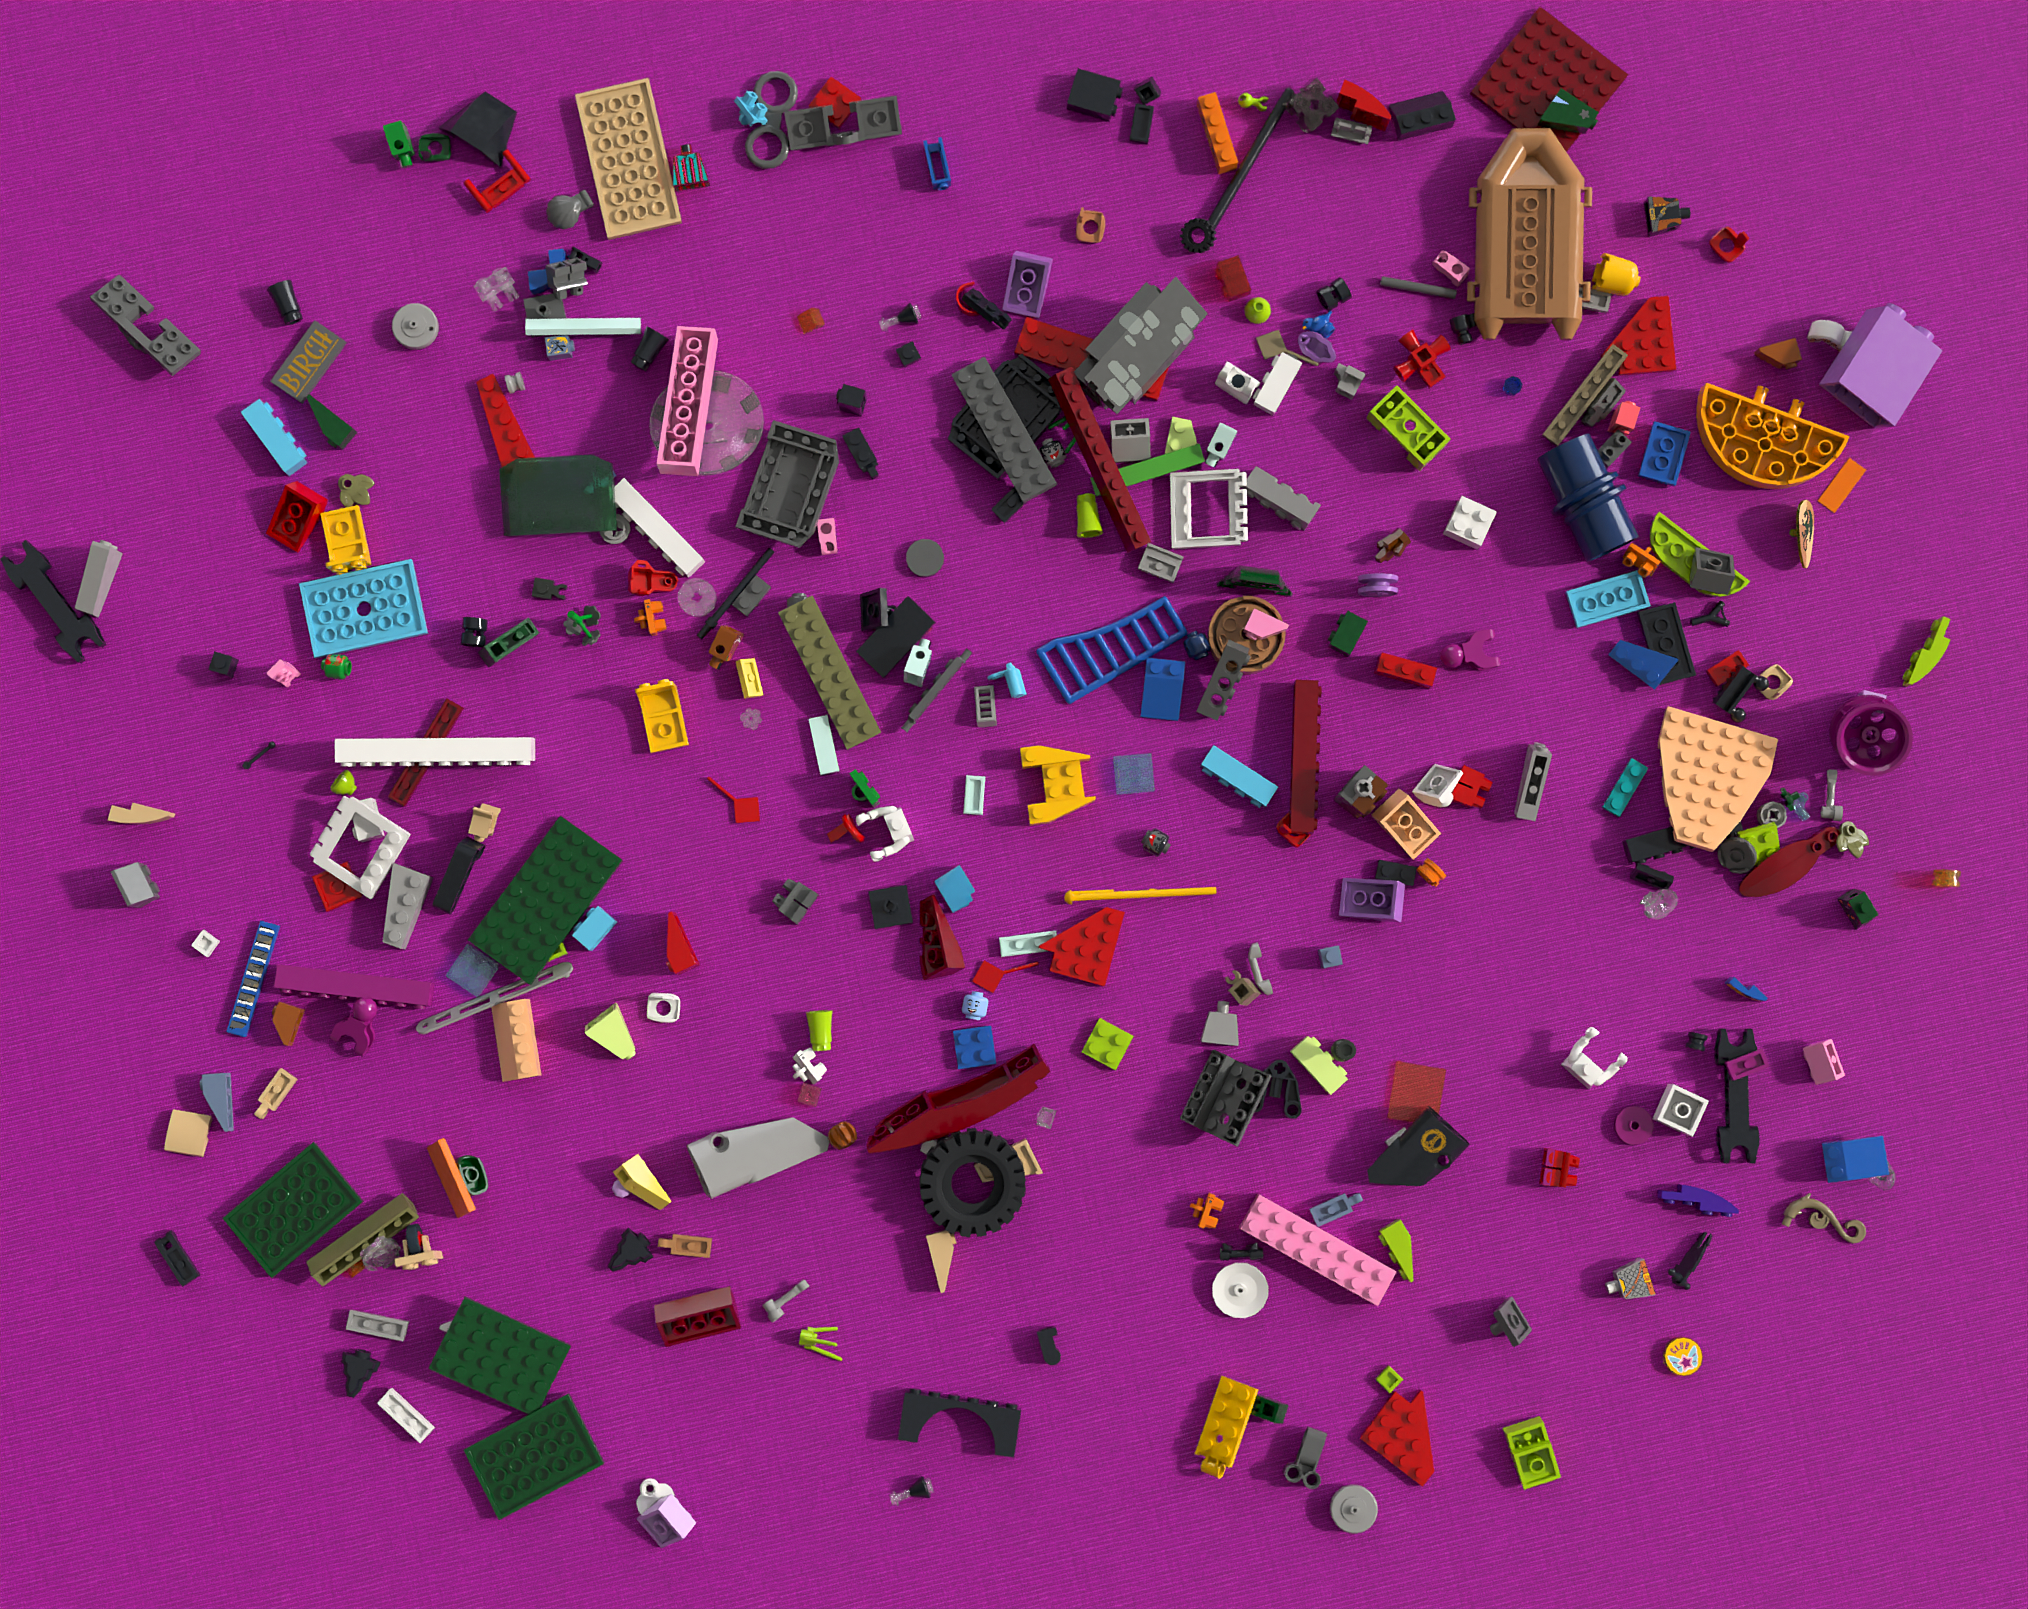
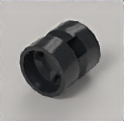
M1341 277L1330 282V286L1325 285L1316 291L1321 305L1327 312L1338 307V303L1343 304L1352 298L1347 284Z
M463 617L462 629L465 631L461 634L460 644L483 648L486 644L484 632L487 631L488 620L476 617Z

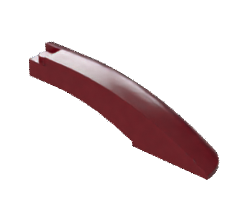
M1032 1044L1002 1065L983 1075L945 1089L929 1093L925 1090L888 1114L877 1124L874 1135H870L868 1138L867 1151L870 1154L914 1146L977 1124L1008 1108L1038 1089L1036 1081L1045 1078L1051 1072L1050 1067L1036 1045Z

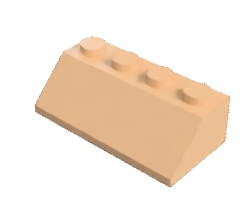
M530 999L509 1001L492 1006L502 1081L541 1076Z

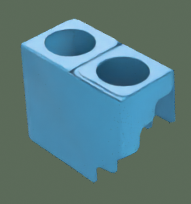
M960 865L934 881L952 913L961 910L973 901L971 894L975 892V889Z

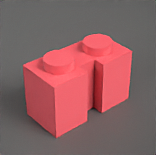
M1630 401L1621 402L1613 412L1607 432L1615 433L1619 430L1627 436L1635 427L1641 407L1636 406L1635 403Z

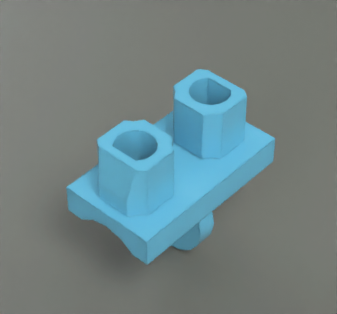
M747 91L743 97H736L734 100L741 109L739 121L742 125L749 124L752 126L758 122L765 125L768 121L764 116L768 110L766 106L762 103L754 104L758 98L755 92Z

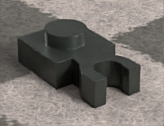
M535 577L532 597L552 600L553 595L561 600H565L566 596L559 595V590H567L568 586L564 584L554 586V580Z

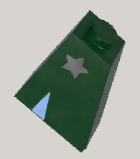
M1561 88L1537 125L1544 128L1585 134L1588 129L1593 130L1598 122L1595 118L1599 112Z

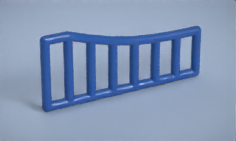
M1163 596L1150 605L1112 624L1075 635L1055 638L1038 648L1036 653L1066 703L1072 704L1185 637L1188 631L1168 598ZM1161 606H1164L1178 629V632L1170 637L1153 612ZM1147 615L1162 640L1153 647L1137 622L1138 619ZM1130 624L1146 651L1136 656L1119 628ZM1113 632L1129 661L1120 666L1101 635ZM1094 637L1113 669L1111 672L1103 676L1082 640ZM1075 642L1096 677V681L1089 685L1085 683L1062 644ZM1053 648L1057 649L1080 687V690L1070 695L1046 655V652Z

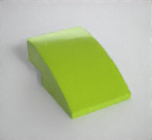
M1540 1416L1503 1428L1524 1490L1561 1478L1551 1442L1548 1439L1544 1422Z

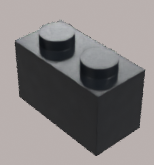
M843 384L842 389L839 388L836 395L840 411L862 417L867 401L866 391Z

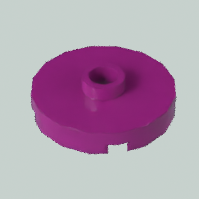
M1637 1106L1626 1107L1620 1110L1614 1121V1130L1618 1138L1631 1145L1646 1142L1654 1129L1653 1119L1645 1109ZM1633 1122L1637 1123L1636 1129H1633L1631 1126Z

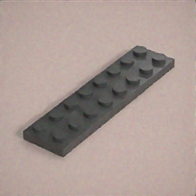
M985 356L952 374L956 385L1023 503L1056 486L1057 483Z

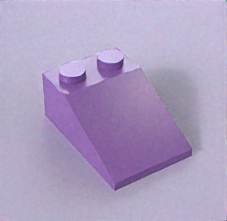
M1015 251L1012 256L1002 310L1036 318L1040 317L1050 276L1052 258Z
M1343 878L1339 916L1401 922L1405 884L1392 880Z

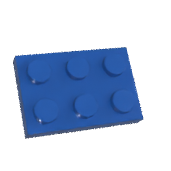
M1654 421L1638 477L1675 487L1691 432Z

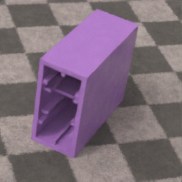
M1891 303L1865 311L1819 384L1873 428L1891 427L1897 424L1943 351L1932 342L1934 335L1929 330L1921 326L1913 327L1904 320L1906 312L1899 306Z

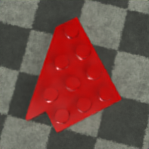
M1669 296L1650 297L1600 356L1602 358L1612 344L1628 355L1618 368L1619 376L1677 370Z
M1105 907L1038 946L1039 949L1054 952L1049 971L1105 986L1125 912Z
M1419 1390L1412 1401L1409 1402L1394 1391L1359 1438L1423 1487L1434 1473L1424 1393Z

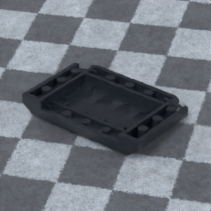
M1020 354L1013 360L1002 362L994 371V374L1032 441L1035 443L1059 416L1062 409L1048 380L1051 376L1023 354ZM966 404L954 417L948 440L995 479L1000 481L1007 473L971 409Z

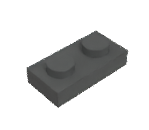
M755 575L732 605L748 617L771 589V586Z

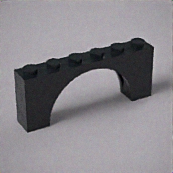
M910 1388L909 1391H905L898 1440L917 1443L923 1426L933 1415L948 1408H965L977 1413L989 1425L995 1441V1455L1014 1458L1021 1408H1018V1404L1006 1403V1406L998 1405V1401L987 1400V1403L979 1402V1398L968 1397L966 1400L960 1399V1395L948 1394V1397L940 1396L941 1393L936 1391H929V1394L921 1393V1389Z

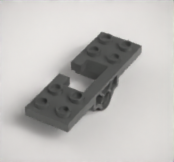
M897 96L849 102L850 112L857 111L859 130L830 134L827 117L834 115L832 105L785 111L790 150L824 145H844L864 141L865 139L902 134Z
M117 275L90 296L91 301L118 325V329L124 334L133 348L141 350L145 355L148 353L171 376L175 375L201 354V350L167 318L159 323V327L163 332L152 341L132 323L142 315H148L154 311V306L121 275Z

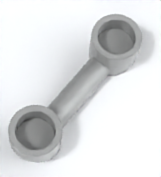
M1258 942L1252 943L1249 949L1248 960L1255 983L1265 995H1271L1273 990L1269 979H1262L1256 959L1262 957Z

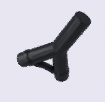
M1719 601L1709 614L1691 618V626L1711 621L1728 627L1730 621L1726 619L1723 611L1725 603ZM1720 610L1723 618L1716 616Z

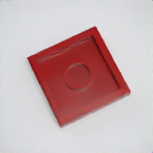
M348 861L340 864V866L354 874ZM328 871L312 876L326 912H330L363 897L362 893Z

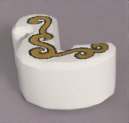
M1817 320L1812 322L1807 339L1809 342L1824 341L1840 352L1853 331H1845L1841 324L1833 321Z

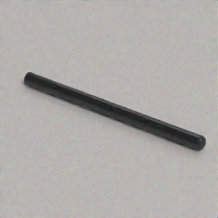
M1284 89L1210 215L1208 221L1211 222V225H1214V231L1295 94L1293 89Z

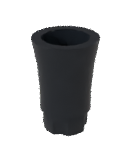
M292 280L281 281L267 288V292L273 299L281 318H283L287 326L302 321L303 316L300 312L301 309L294 292Z
M647 326L630 362L646 372L662 348L669 342V339Z

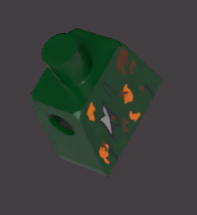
M1852 889L1837 898L1855 930L1878 916V912L1864 891Z

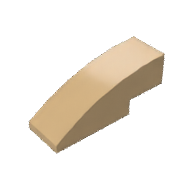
M132 803L131 810L112 805L108 820L123 824H152L174 818L175 813Z

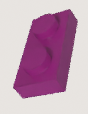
M1763 1049L1755 1050L1725 1062L1732 1081L1770 1067Z

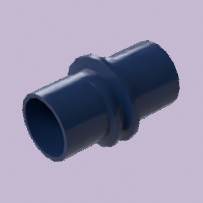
M1585 434L1563 443L1537 459L1558 502L1551 512L1553 516L1564 515V523L1570 527L1586 562L1602 557L1639 538L1619 496L1626 489L1625 484L1614 485L1613 481L1619 475L1617 471H1607L1590 434Z

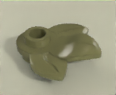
M350 474L341 476L338 481V486L341 490V503L345 507H351L354 502L361 505L370 504V496L367 489L375 484L374 481L362 474L355 477ZM346 480L351 481L352 485L350 487H345L344 482Z
M1844 822L1838 829L1840 835L1836 840L1839 852L1848 849L1858 859L1863 853L1864 846L1869 845L1868 837L1863 830L1857 829L1852 822Z

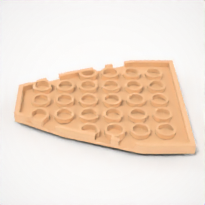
M1667 706L1658 739V749H1660L1661 753L1660 766H1662L1664 801L1669 809V820L1673 827L1675 841L1713 852L1741 821L1771 774L1778 739Z

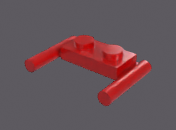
M508 149L502 155L513 169L486 188L482 193L477 190L469 179L463 183L486 213L490 212L492 208L498 207L531 180Z

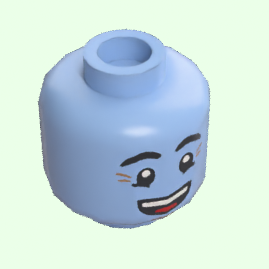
M972 991L971 995H965L962 1012L966 1014L965 1017L976 1020L985 1017L988 999L983 997V993Z

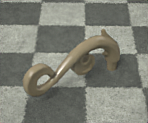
M1810 1193L1793 1201L1788 1205L1783 1214L1785 1217L1782 1225L1789 1227L1792 1219H1795L1796 1215L1802 1214L1800 1210L1814 1208L1821 1212L1822 1217L1818 1218L1817 1212L1810 1214L1808 1220L1812 1227L1823 1229L1830 1221L1839 1235L1847 1242L1853 1244L1861 1242L1866 1235V1227L1861 1221L1850 1220L1844 1225L1845 1228L1848 1229L1853 1226L1857 1232L1854 1237L1848 1236L1834 1213L1822 1202L1811 1199Z

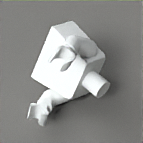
M881 807L868 811L867 814L862 813L856 816L858 826L866 820H874L884 816L895 842L881 851L870 852V856L875 862L883 859V856L887 857L897 853L908 843L914 841L901 807Z
M1589 1027L1585 1031L1586 1035L1582 1036L1573 1045L1569 1056L1561 1064L1588 1089L1592 1085L1599 1086L1620 1069V1066L1623 1067L1627 1062V1056L1620 1053L1617 1061L1610 1064L1603 1072L1585 1054L1581 1053L1582 1049L1588 1045L1589 1040L1600 1033L1594 1027Z

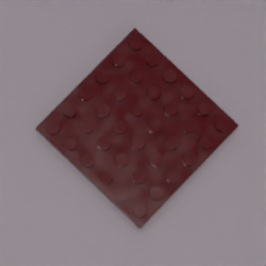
M1540 6L1470 94L1513 128H1544L1537 124L1561 88L1599 112L1629 74ZM1551 129L1566 152L1582 134Z

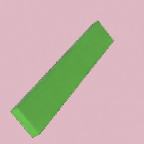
M1196 444L1120 468L1119 472L1126 487L1204 463L1205 460L1200 444ZM1093 477L1090 478L1095 495H1101Z

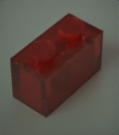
M1239 255L1217 262L1214 272L1217 280H1221L1223 297H1227L1228 302L1250 295L1251 287Z

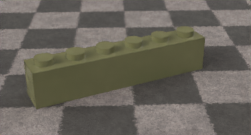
M401 1193L307 1261L311 1276L320 1285L325 1286L419 1218L413 1202Z

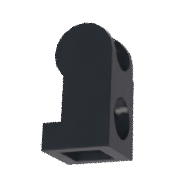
M1056 1326L1038 1330L1037 1335L1045 1362L1049 1365L1058 1364L1061 1354L1059 1349L1056 1348L1053 1336L1058 1335Z

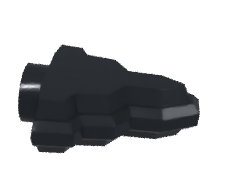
M628 1227L621 1235L622 1240L617 1244V1252L611 1257L608 1268L613 1272L625 1268L628 1264L646 1263L653 1258L648 1249V1246L651 1244L643 1233L640 1232L636 1235Z
M356 1349L355 1353L343 1352L341 1363L344 1365L343 1373L347 1378L345 1389L348 1397L355 1398L362 1390L364 1382L370 1380L372 1374L379 1369L381 1362L370 1358L371 1352Z

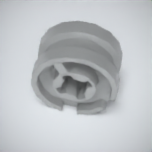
M1768 802L1757 811V821L1760 825L1774 822L1777 828H1779L1787 819L1786 809L1781 803ZM1770 812H1773V813L1775 814V818H1774V819H1773V818H1771V819L1769 818V817H1770Z

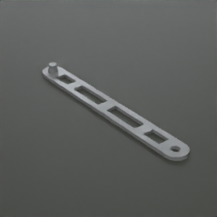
M570 962L555 965L541 971L530 986L500 998L499 994L527 983L521 979L424 1019L418 1023L416 1030L419 1034H427L560 978H567L570 976L573 966ZM553 972L552 977L542 981L538 980V978ZM490 998V1002L460 1014V1010ZM451 1015V1018L445 1021H442L440 1023L436 1022V1020Z

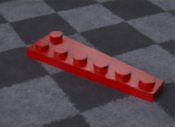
M491 374L477 381L476 383L505 480L511 492L544 474L495 375Z

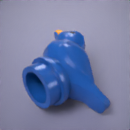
M1332 311L1315 318H1306L1302 323L1303 330L1317 332L1323 338H1329L1336 329L1333 323L1329 322Z

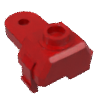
M637 560L628 572V591L636 596L649 595L653 591L671 592L676 588L678 582L676 574L669 571H655L645 560Z

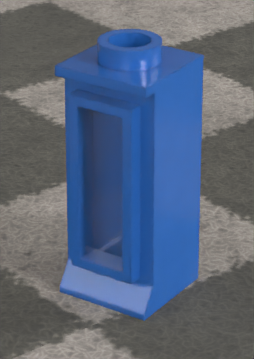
M942 137L938 138V143L929 145L927 140H924L923 145L933 190H946L948 186H951V178ZM940 153L945 179L936 180L930 154Z

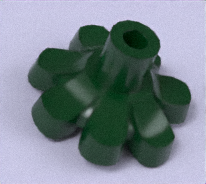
M1780 788V795L1785 800L1784 804L1791 812L1794 810L1793 801L1800 798L1799 793L1796 791L1790 794L1785 788Z

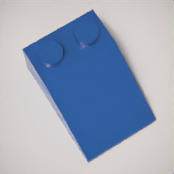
M1146 659L1140 717L1179 721L1185 670L1184 661Z
M1883 1135L1822 1143L1828 1183L1889 1175Z

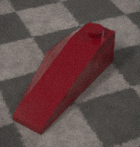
M930 895L921 900L920 925L923 927V936L920 937L922 955H920L919 962L923 980L955 974L965 968L961 948L936 896Z

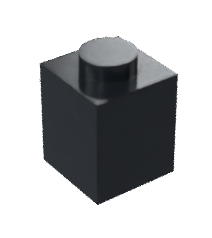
M214 651L208 670L233 678L239 660Z

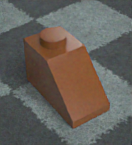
M1796 338L1764 346L1754 352L1756 357L1778 369L1784 367L1786 370L1795 368L1797 363L1802 360Z
M278 1002V1005L276 1004L272 1010V1021L283 1044L293 1046L305 1009L285 1002Z

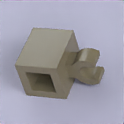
M1233 970L1232 972L1235 974L1233 981L1229 977H1225L1226 982L1233 985L1229 992L1240 1005L1248 1006L1261 992L1250 979L1241 978V974Z

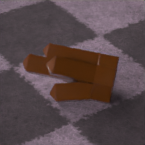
M1397 528L1390 535L1377 542V548L1381 551L1375 555L1376 562H1388L1393 556L1400 557L1406 546L1411 543L1410 538L1405 532Z

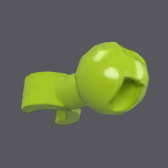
M1243 93L1238 98L1239 105L1243 108H1248L1252 105L1257 106L1260 111L1267 109L1266 106H1262L1260 103L1268 100L1266 96L1256 99L1252 98L1249 93Z

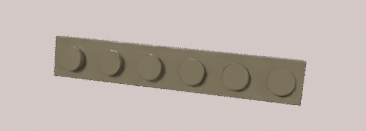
M1612 344L1542 436L1558 446L1628 355Z

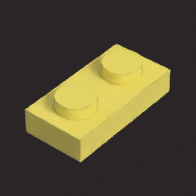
M755 658L736 661L744 698L762 696L763 691Z

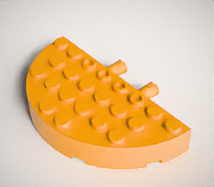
M1705 383L1700 389L1696 417L1703 445L1713 461L1723 471L1747 485L1764 489H1783L1805 483L1827 469L1838 458L1850 437L1799 418L1805 404L1803 401L1798 403L1799 400L1793 399L1789 413L1765 405L1764 401L1769 389L1765 387L1763 390V386H1757L1753 400L1709 383Z

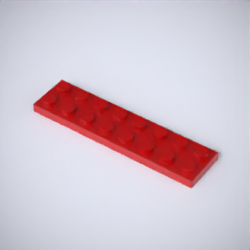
M1026 317L1014 354H1023L1028 359L1061 370L1072 367L1075 371L1087 358L1085 349L1094 339ZM1169 367L1146 391L1143 397L1158 401Z

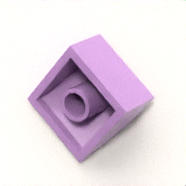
M672 1494L660 1498L637 1518L661 1548L684 1539L696 1524L690 1513L682 1507L678 1499Z

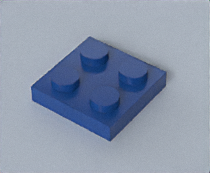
M991 1026L953 1031L958 1069L997 1064Z

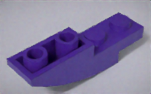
M1678 1184L1677 1192L1658 1190L1657 1198L1663 1199V1203L1675 1204V1200H1681L1684 1205H1694V1202H1696L1695 1209L1701 1210V1214L1713 1215V1211L1721 1212L1720 1216L1732 1217L1733 1213L1739 1214V1209L1733 1204L1701 1188Z

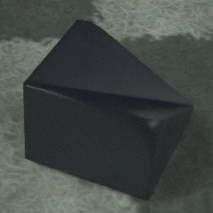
M1152 76L1137 84L1134 89L1143 105L1159 98L1161 95V90Z

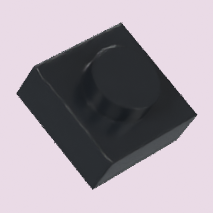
M913 341L896 349L904 368L921 360V356Z

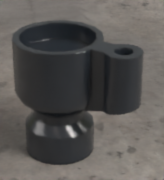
M1474 313L1460 315L1449 320L1453 333L1458 335V345L1473 341L1472 335L1468 330L1476 325Z

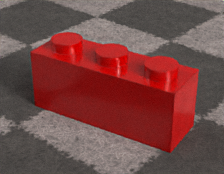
M1382 652L1378 657L1374 674L1430 689L1433 686L1437 668Z

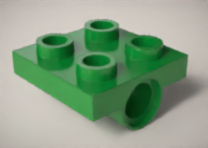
M856 769L849 773L856 783L852 789L853 798L858 802L868 800L874 808L879 805L878 799L880 795L873 786L871 788L868 787L867 783L869 781L862 771L858 773ZM859 788L865 795L862 798H858L855 795L856 790Z

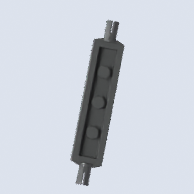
M966 648L960 657H956L955 660L950 659L945 666L947 670L942 675L939 673L933 680V687L931 689L927 688L920 696L922 700L919 704L914 703L909 709L910 715L908 720L901 727L905 732H908L916 724V721L960 667L966 663L965 661L972 654L970 650Z

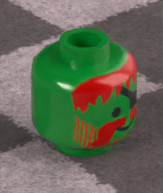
M332 653L322 660L321 669L324 670L326 677L343 680L346 676L350 675L352 663L347 656Z

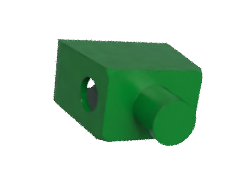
M401 120L383 125L392 156L400 161L401 168L411 167L413 164L410 156L415 155L407 126Z

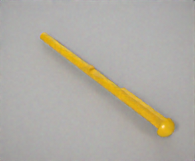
M1216 887L1114 892V889L1069 890L1065 893L1064 899L1067 904L1072 905V901L1213 895L1216 894Z

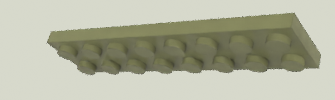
M813 595L778 612L847 750L880 734L881 731Z

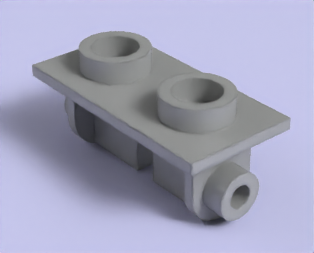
M1335 118L1331 136L1368 145L1372 126Z

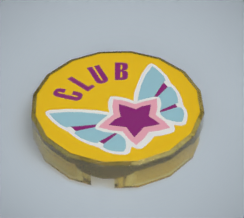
M1675 1337L1666 1344L1663 1351V1361L1672 1373L1679 1376H1689L1697 1372L1702 1365V1349L1691 1338Z

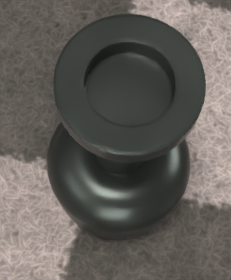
M1338 1039L1332 1044L1331 1054L1337 1061L1346 1062L1355 1056L1356 1046L1347 1039Z

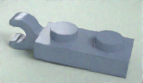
M1343 1193L1309 1210L1317 1227L1353 1212L1351 1206L1363 1201L1360 1193L1354 1194L1349 1198Z

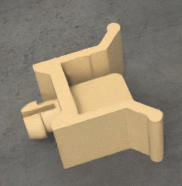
M482 803L480 808H473V817L468 833L475 835V841L483 842L488 835H493L497 817L501 811L500 808Z

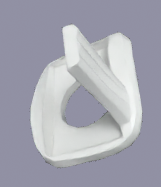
M651 993L649 995L647 1004L648 1019L662 1023H672L679 1019L680 999L678 996L668 993ZM663 1000L671 1005V1011L665 1016L658 1014L656 1010L657 1004Z

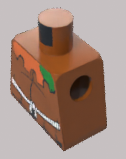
M721 625L708 652L713 655L709 665L719 670L723 661H730L744 634L728 625ZM722 646L725 648L724 653L721 652Z

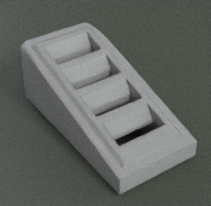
M994 686L974 687L978 727L997 726ZM990 693V696L979 697V694ZM991 701V703L980 704V702ZM991 709V711L981 712L980 710Z

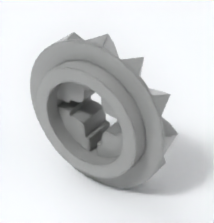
M610 514L601 521L600 534L608 543L621 544L630 533V524L624 516ZM617 522V527L623 531H617L613 535V531L608 528L614 527Z

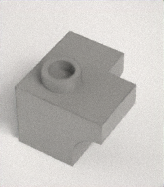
M1339 363L1334 372L1339 382L1335 392L1352 400L1365 373L1350 365L1346 367Z

